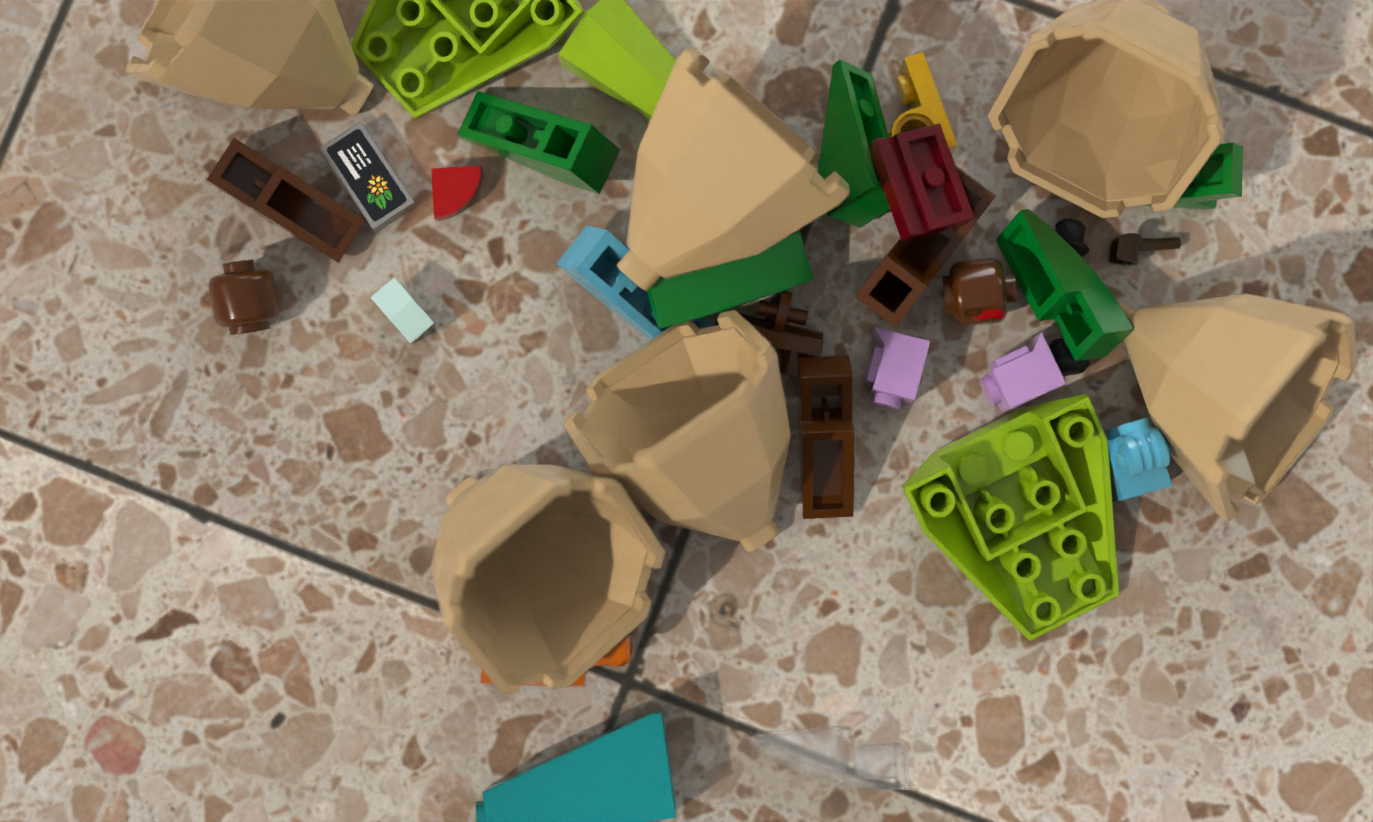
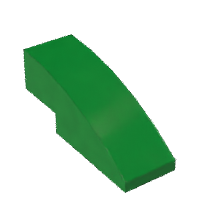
M1020 210L995 239L1037 320H1054L1075 361L1106 357L1134 330L1119 303L1094 270L1072 246L1031 210Z
M800 231L790 234L758 255L670 279L661 276L647 294L657 327L665 328L785 291L813 280L802 237Z

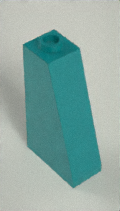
M662 709L645 713L488 786L482 792L483 800L476 801L477 822H650L676 818L675 797Z

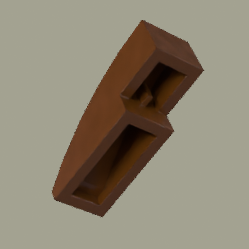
M233 138L206 180L207 183L337 263L340 262L365 223V220L282 166H277L236 138Z
M849 355L798 358L799 448L803 519L853 517L855 430L852 421L853 374Z

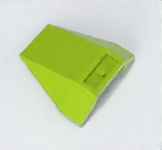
M370 0L351 42V46L356 56L415 119H419L552 48L585 13V10L578 0Z
M1082 394L1022 407L933 452L901 486L922 532L1029 641L1119 596L1108 440L1088 395Z

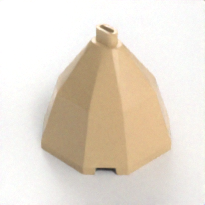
M158 0L137 38L139 42L148 48L145 58L142 60L133 56L125 70V73L137 80L228 106L332 110L338 106L352 116L359 112L374 85L373 82L358 73L359 65L334 0Z
M1097 0L1078 4L1067 10L1031 36L988 114L993 129L1002 130L1010 148L1007 160L1013 173L1101 218L1118 217L1126 207L1151 204L1154 212L1172 209L1221 142L1224 134L1214 76L1197 29L1170 16V10L1154 0Z
M696 48L685 49L677 58L638 148L626 241L630 250L617 263V267L646 292L651 289L661 276L670 279L758 255L838 206L849 194V184L837 172L834 171L826 179L817 172L818 169L815 165L821 156L728 73L719 80H716L714 77L711 78L703 72L710 60Z
M1251 294L1139 308L1137 311L1119 302L1120 307L1134 328L1124 339V343L1153 426L1160 431L1170 444V455L1216 514L1228 522L1238 516L1241 508L1235 503L1244 498L1256 505L1269 495L1329 421L1335 407L1325 397L1335 377L1344 381L1349 380L1358 364L1355 322L1342 313Z
M731 310L719 314L717 318L719 325L699 329L693 320L673 325L594 377L586 389L591 399L588 408L583 415L579 412L570 413L563 426L595 475L615 479L621 484L633 503L659 522L727 539L739 540L745 551L752 552L772 540L779 533V527L773 517L776 511L791 431L777 354L772 345L736 310Z
M503 465L480 480L476 477H468L447 495L446 504L449 508L442 517L431 565L443 622L502 694L518 693L521 684L538 682L545 683L551 689L568 688L648 617L652 601L645 593L651 569L661 568L665 550L621 484L615 479L596 476L595 474L557 465Z

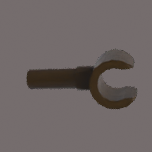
M1127 233L1112 240L1109 262L1126 266L1138 265L1140 251L1179 249L1181 247V240L1179 237L1149 239L1142 238L1141 235L1135 233Z

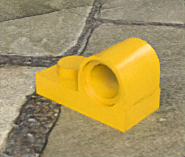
M920 52L905 57L898 71L899 76L895 77V86L904 106L910 104L911 109L898 116L888 134L889 138L904 130H914L940 123L952 154L957 146V142L924 53Z

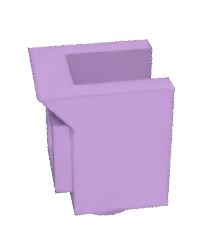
M874 327L869 334L876 346L871 352L863 384L870 386L868 394L872 395L870 403L888 409L900 410L901 403L910 405L916 399L930 341Z
M1042 332L1031 339L1028 348L1027 346L1022 347L988 364L991 370L979 379L982 392L991 406L997 404L1001 413L1066 384Z

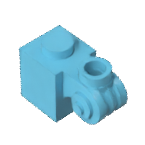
M1148 417L1106 430L1112 502L1126 500L1173 486L1167 470V466L1170 464L1171 446L1156 427H1151Z

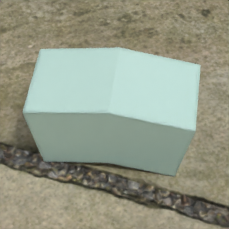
M395 277L370 297L410 344L414 343L435 325L434 321Z

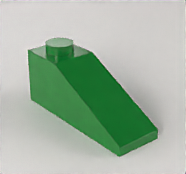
M841 59L834 63L832 67L818 173L826 179L835 171L849 184V194L838 206L827 212L828 216L861 228L890 210L868 146L875 139L881 137L886 139L889 138L872 74Z
M477 91L457 133L463 140L560 182L597 194L601 193L620 152V149L591 124Z

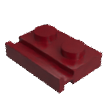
M940 123L898 133L886 139L882 137L877 138L868 146L902 242L915 236H925L963 226L975 218Z

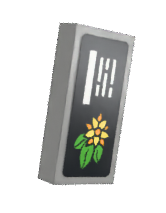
M361 121L319 148L375 232H378L417 206Z

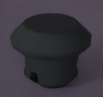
M1062 219L1055 224V231L1081 257L1089 253L1090 248L1083 243L1086 227L1081 221Z
M1063 338L1054 339L1050 343V351L1062 376L1083 373L1090 365V360L1075 361Z

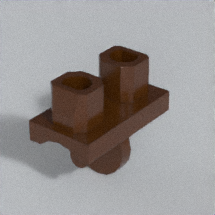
M782 291L779 304L760 300L756 315L774 318L775 321L745 314L740 315L773 347L784 349L779 369L780 373L798 378V358L820 357L823 346V332L786 324L787 321L805 326L809 311L790 307L792 293Z

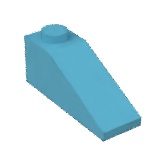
M586 225L556 264L591 295L650 340L668 329L669 327H657L647 292L641 289L617 267V263L629 249L608 230ZM706 317L693 320L699 329L713 326Z

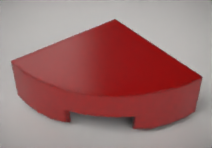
M481 165L431 169L435 220L440 221L452 218L471 202L482 184L483 169Z

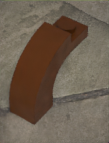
M958 166L956 168L975 218L963 226L925 236H915L903 242L900 238L854 296L895 328L997 196Z

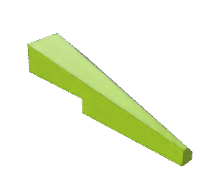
M599 0L584 13L558 54L563 68L644 116L647 124H649L676 62L625 0Z

